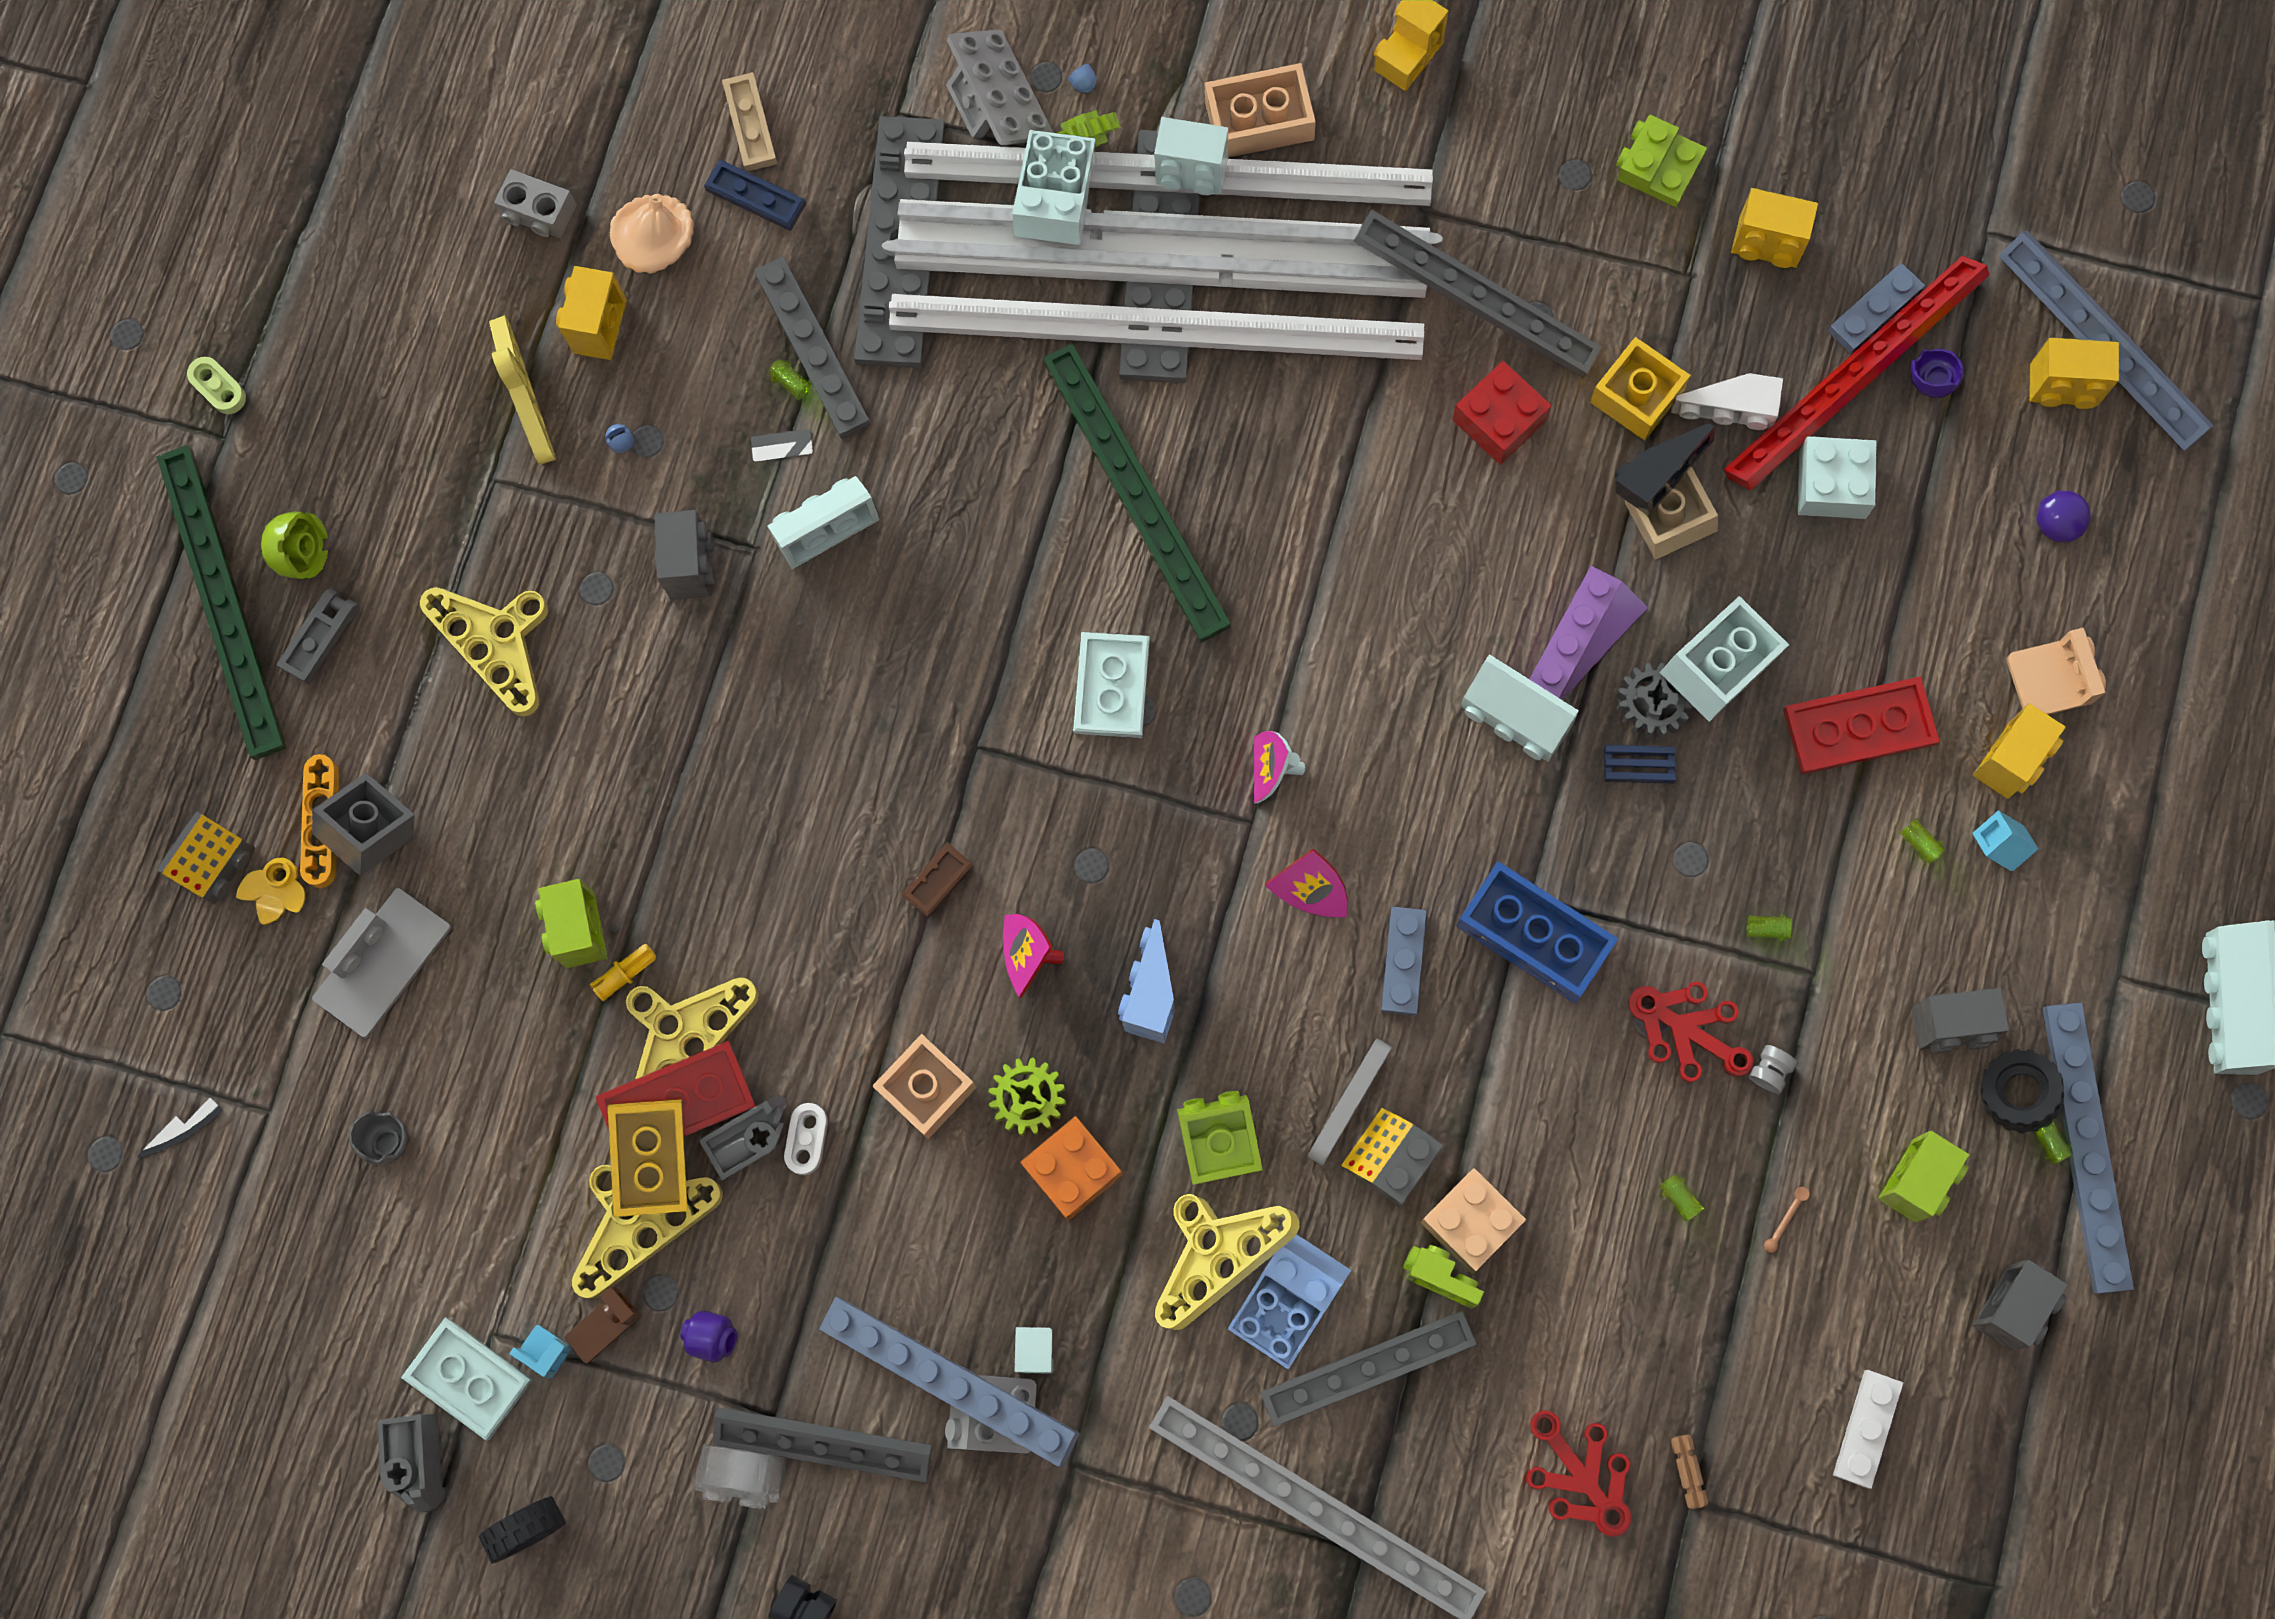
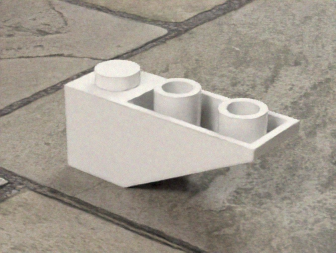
M1749 373L1676 396L1671 413L1679 414L1684 419L1694 420L1700 417L1713 419L1715 423L1721 425L1738 423L1745 424L1753 430H1764L1773 426L1778 417L1783 378Z

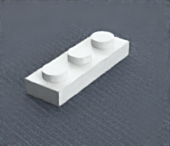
M1870 1370L1864 1371L1833 1476L1867 1489L1872 1488L1903 1382Z

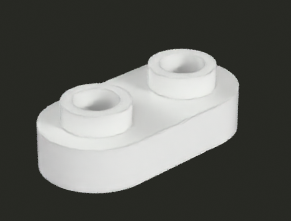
M805 1103L798 1106L793 1111L790 1120L784 1160L787 1167L799 1175L813 1173L818 1169L822 1160L828 1118L825 1111L816 1104ZM814 1116L816 1118V1125L810 1129L806 1128L804 1125L806 1118ZM803 1151H808L810 1154L809 1161L805 1164L799 1163V1154Z

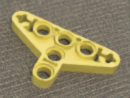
M505 315L490 320L489 323L496 351L492 352L493 361L501 380L509 390L534 456L539 465L556 460L555 453L511 325Z
M430 588L425 591L420 599V608L423 613L513 713L522 717L533 714L539 706V696L524 637L546 618L548 605L544 598L535 591H525L502 610H498L441 588ZM434 599L441 601L442 606L449 614L443 617L436 608H433L431 602ZM529 600H537L540 602L539 611L532 616L523 614L524 604ZM457 620L465 621L467 624L466 631L460 636H452L450 634L452 623ZM503 622H512L514 624L513 633L506 638L498 637V626ZM477 644H486L488 653L485 658L481 660L472 659L471 650ZM502 667L507 668L510 674L508 680L502 684L494 683L492 681L494 671ZM514 686L522 695H527V705L517 704V698L510 692Z
M736 978L674 1005H669L656 992L646 986H639L631 990L626 999L627 1009L649 1029L635 1079L688 1058L685 1047L691 1039H701L704 1043V1050L721 1044L756 1005L759 994L755 985L746 978ZM739 987L744 990L746 987H749L746 992L749 999L746 1002L740 999L733 1006L738 1011L735 1016L727 1007L720 1005L725 998L731 1005L737 998L734 993L735 989ZM640 994H649L652 997V1006L646 1012H638L634 1007L635 999ZM715 1012H724L727 1015L728 1021L722 1030H712L709 1026V1018ZM667 1016H674L678 1020L677 1030L670 1035L663 1034L660 1031V1022Z
M601 1165L595 1168L589 1178L590 1187L607 1212L573 1275L572 1287L574 1292L581 1297L595 1299L609 1287L616 1285L717 1208L723 1198L721 1186L713 1179L707 1177L687 1180L686 1189L688 1198L691 1201L696 1200L701 1195L699 1191L701 1186L708 1189L713 1187L714 1190L710 1194L712 1200L709 1203L705 1200H700L694 1205L699 1209L695 1215L692 1207L687 1204V1211H685L686 1219L679 1226L669 1224L667 1220L668 1213L634 1215L629 1220H623L620 1216L614 1217L612 1190L604 1192L598 1186L600 1175L604 1172H611V1166ZM646 1228H653L657 1233V1241L650 1248H643L638 1240L639 1234ZM617 1250H624L628 1256V1263L621 1270H614L609 1261L612 1253ZM601 1260L603 1269L612 1277L607 1280V1277L602 1275L594 1282L595 1290L583 1289L582 1285L585 1283L583 1277L585 1274L596 1276L602 1271L595 1266Z
M1191 1194L1180 1197L1174 1206V1217L1188 1242L1155 1309L1157 1322L1162 1327L1172 1330H1181L1187 1327L1291 1241L1299 1230L1298 1216L1292 1210L1281 1206H1274L1217 1219L1213 1210L1204 1199ZM1196 1202L1199 1208L1198 1215L1194 1220L1188 1221L1185 1216L1186 1208L1190 1203ZM1279 1217L1285 1218L1282 1223L1283 1231L1276 1229L1279 1226L1277 1220ZM1263 1227L1264 1230L1270 1231V1233H1263L1260 1231V1228ZM1213 1230L1216 1235L1215 1245L1206 1250L1202 1244V1239L1206 1232ZM1257 1236L1261 1242L1260 1251L1256 1255L1250 1256L1247 1252L1248 1241ZM1231 1259L1234 1264L1233 1273L1230 1277L1224 1279L1220 1274L1221 1264L1225 1260ZM1204 1281L1207 1286V1293L1203 1299L1197 1301L1193 1295L1194 1287L1198 1282ZM1172 1306L1178 1307L1175 1311V1316L1177 1317L1175 1320L1169 1319L1172 1315Z

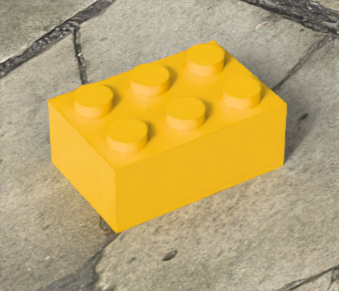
M682 1100L609 1105L608 1123L614 1217L687 1211Z

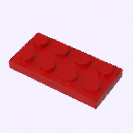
M1921 676L1787 705L1783 709L1801 775L1936 746L1940 742Z
M729 1041L595 1096L608 1130L609 1105L682 1100L683 1136L756 1107Z

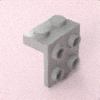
M978 1375L1035 1407L1036 1383L1034 1380ZM950 1405V1418L945 1427V1435L948 1440L947 1448L1011 1453L1030 1452V1450Z

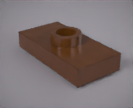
M947 842L901 895L929 919L972 870L974 865Z

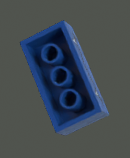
M1497 861L1459 918L1456 926L1574 1004L1582 996L1618 940L1617 937L1499 861Z

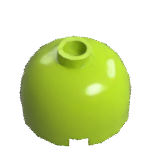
M294 511L276 516L266 525L262 534L261 548L266 564L281 576L293 579L315 577L323 569L328 555V550L322 551L323 539H328L326 529L322 521L311 513Z

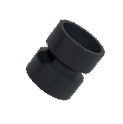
M791 1575L777 1596L768 1618L830 1619L838 1599L821 1590L814 1593L811 1592V1584Z

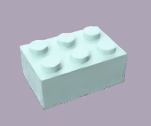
M1739 596L1687 643L1659 673L1710 722L1761 674L1789 644Z

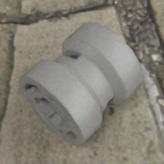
M1766 1045L1760 1054L1762 1059L1760 1064L1753 1067L1748 1077L1765 1090L1781 1094L1786 1085L1784 1080L1786 1075L1793 1072L1798 1062L1783 1050Z

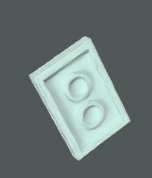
M1081 632L1074 734L1142 738L1149 636Z
M446 1317L401 1377L486 1441L491 1439L532 1382L531 1378Z

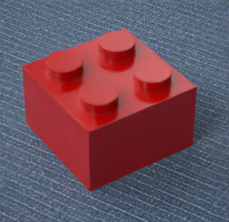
M1502 361L1455 405L1452 420L1501 465L1548 420L1552 405L1510 366Z

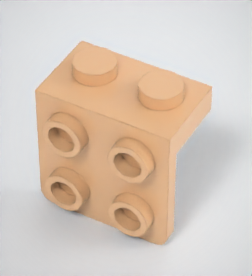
M2084 627L2069 631L2060 641L2012 652L2007 657V664L2022 709L2028 703H2031L2047 715L2091 705L2106 693V679L2103 672L2096 666L2094 643L2090 637L2086 636Z

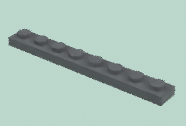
M1372 209L1353 240L1356 244L1582 378L1588 374L1601 349L1600 345Z

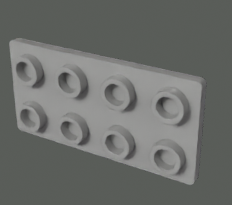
M1001 30L949 34L947 42L959 66L946 86L972 138L984 137L988 129L991 128L1000 145L1026 143L1030 130L1054 133Z
M396 888L377 914L365 908L321 965L330 970L331 973L312 996V1000L364 1038H368L452 928L451 925L403 890Z

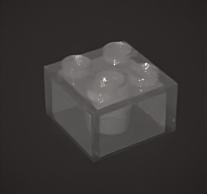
M703 1444L694 1490L704 1491L703 1499L731 1502L732 1497L740 1498L739 1505L758 1509L767 1508L768 1503L778 1502L787 1458L725 1446Z

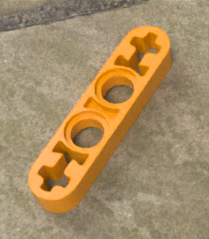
M321 754L309 758L303 770L300 872L303 880L315 888L329 886L335 879L337 868V855L324 844L316 847L311 843L313 801L319 796L330 798L339 792V768L332 759ZM321 764L329 769L328 772L322 774V784L329 787V789L320 788V777L314 774L315 770H320ZM311 853L320 854L319 864L326 869L325 873L319 874V879L311 874L312 870L318 868V859L313 855L311 856Z

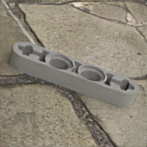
M1376 1038L1307 1156L1308 1158L1322 1166L1324 1165L1391 1051L1392 1047Z

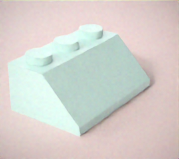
M855 476L851 479L846 478L836 482L830 491L821 496L814 495L809 497L802 503L800 508L791 513L783 512L773 519V523L768 525V528L791 569H794L879 521V517L870 494Z
M1490 654L1465 694L1461 705L1465 709V714L1478 723L1486 722L1495 728L1494 732L1500 738L1509 742L1512 740L1524 746L1523 751L1536 760H1541L1542 758L1549 762L1571 729L1579 710Z

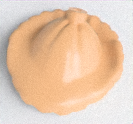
M654 194L652 196L644 195L642 198H634L632 202L626 203L623 208L619 209L616 216L610 222V239L616 255L626 268H632L638 273H655L675 263L684 251L689 248L692 240L691 237L694 234V221L691 211L679 199L671 198L667 195Z

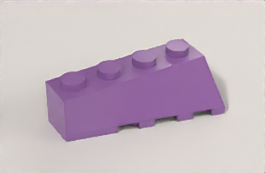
M1590 566L1529 680L1563 700L1648 607L1621 580Z

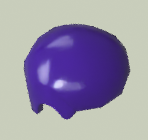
M1942 348L1925 349L1916 360H1912V383L1923 395L1931 398L1945 397L1954 392L1963 380L1964 368L1962 361L1954 352Z
M2056 491L2039 502L2036 521L2043 535L2054 542L2074 541L2087 530L2091 519L2089 504L2079 494L2073 491Z

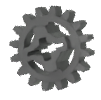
M1650 663L1644 665L1642 672L1636 667L1633 668L1630 677L1625 676L1622 680L1621 686L1623 688L1619 689L1616 694L1618 699L1623 700L1616 707L1617 711L1626 712L1622 719L1623 724L1632 721L1634 723L1633 733H1636L1640 728L1645 729V738H1649L1653 731L1657 732L1659 738H1663L1666 735L1667 729L1673 734L1676 733L1679 729V724L1684 725L1689 718L1686 713L1690 712L1693 708V705L1686 701L1687 699L1659 673L1664 668V663H1660L1656 670L1652 669ZM1650 681V684L1646 687L1639 686L1635 688L1642 682ZM1654 691H1655L1654 697H1656V703L1659 704V705L1656 707L1655 710H1654V705H1655V704H1653V698L1650 697V696L1653 694ZM1674 713L1671 717L1659 721L1661 715Z

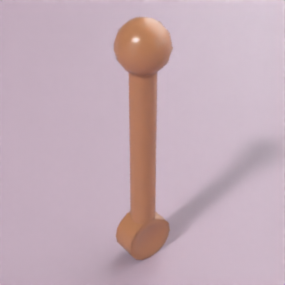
M1799 1187L1795 1190V1199L1772 1238L1764 1243V1248L1767 1252L1774 1253L1778 1250V1241L1801 1202L1806 1201L1810 1196L1807 1188Z

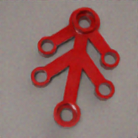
M1692 982L1684 989L1660 993L1656 988L1650 986L1637 988L1629 998V1010L1636 1019L1644 1022L1650 1046L1648 1057L1652 1062L1664 1063L1671 1055L1670 1046L1662 1041L1659 1021L1671 1028L1680 1063L1678 1072L1684 1082L1693 1083L1702 1074L1700 1064L1694 1060L1689 1040L1723 1060V1068L1730 1076L1742 1077L1751 1071L1754 1060L1752 1054L1747 1049L1742 1047L1732 1049L1697 1027L1716 1022L1724 1024L1733 1022L1739 1013L1735 1003L1723 1001L1716 1008L1678 1015L1666 1007L1684 1002L1694 1005L1702 1003L1708 995V990L1703 983ZM1691 988H1699L1702 992V997L1694 999L1690 995ZM1645 997L1650 998L1653 1001V1008H1643L1641 999ZM1727 1006L1732 1009L1733 1015L1731 1018L1722 1016V1007ZM1655 1046L1664 1048L1666 1053L1664 1058H1657L1654 1055L1653 1049ZM1735 1055L1744 1057V1067H1738L1734 1064L1733 1058ZM1685 1066H1693L1696 1069V1076L1693 1078L1686 1076L1684 1073Z
M1547 1410L1535 1413L1530 1420L1531 1433L1537 1439L1548 1442L1572 1476L1550 1473L1542 1467H1533L1526 1474L1527 1484L1533 1489L1549 1487L1585 1493L1595 1506L1573 1505L1565 1498H1554L1548 1507L1549 1513L1554 1519L1565 1520L1573 1518L1595 1522L1598 1530L1607 1536L1616 1537L1624 1534L1631 1524V1512L1628 1506L1622 1502L1625 1475L1630 1469L1628 1457L1621 1453H1615L1608 1458L1607 1469L1611 1473L1608 1496L1606 1497L1598 1486L1602 1446L1608 1436L1606 1428L1600 1423H1591L1585 1428L1584 1437L1587 1441V1450L1584 1466L1559 1433L1561 1424L1557 1415ZM1542 1418L1547 1419L1551 1424V1428L1547 1433H1542L1538 1429V1422ZM1593 1427H1598L1602 1431V1438L1597 1442L1593 1441L1589 1436V1432ZM1617 1457L1622 1458L1625 1463V1467L1621 1472L1615 1471L1612 1467V1462ZM1535 1471H1540L1544 1475V1482L1538 1486L1534 1485L1531 1481V1475ZM1559 1501L1565 1503L1567 1511L1563 1516H1558L1554 1512V1505ZM1610 1510L1616 1511L1619 1516L1618 1522L1614 1525H1610L1606 1521V1514Z

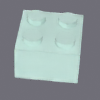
M1161 117L1154 152L1156 184L1162 185L1169 190L1190 189L1201 195L1221 194L1228 162V127Z
M1807 436L1799 450L1798 515L1866 519L1875 506L1876 440Z

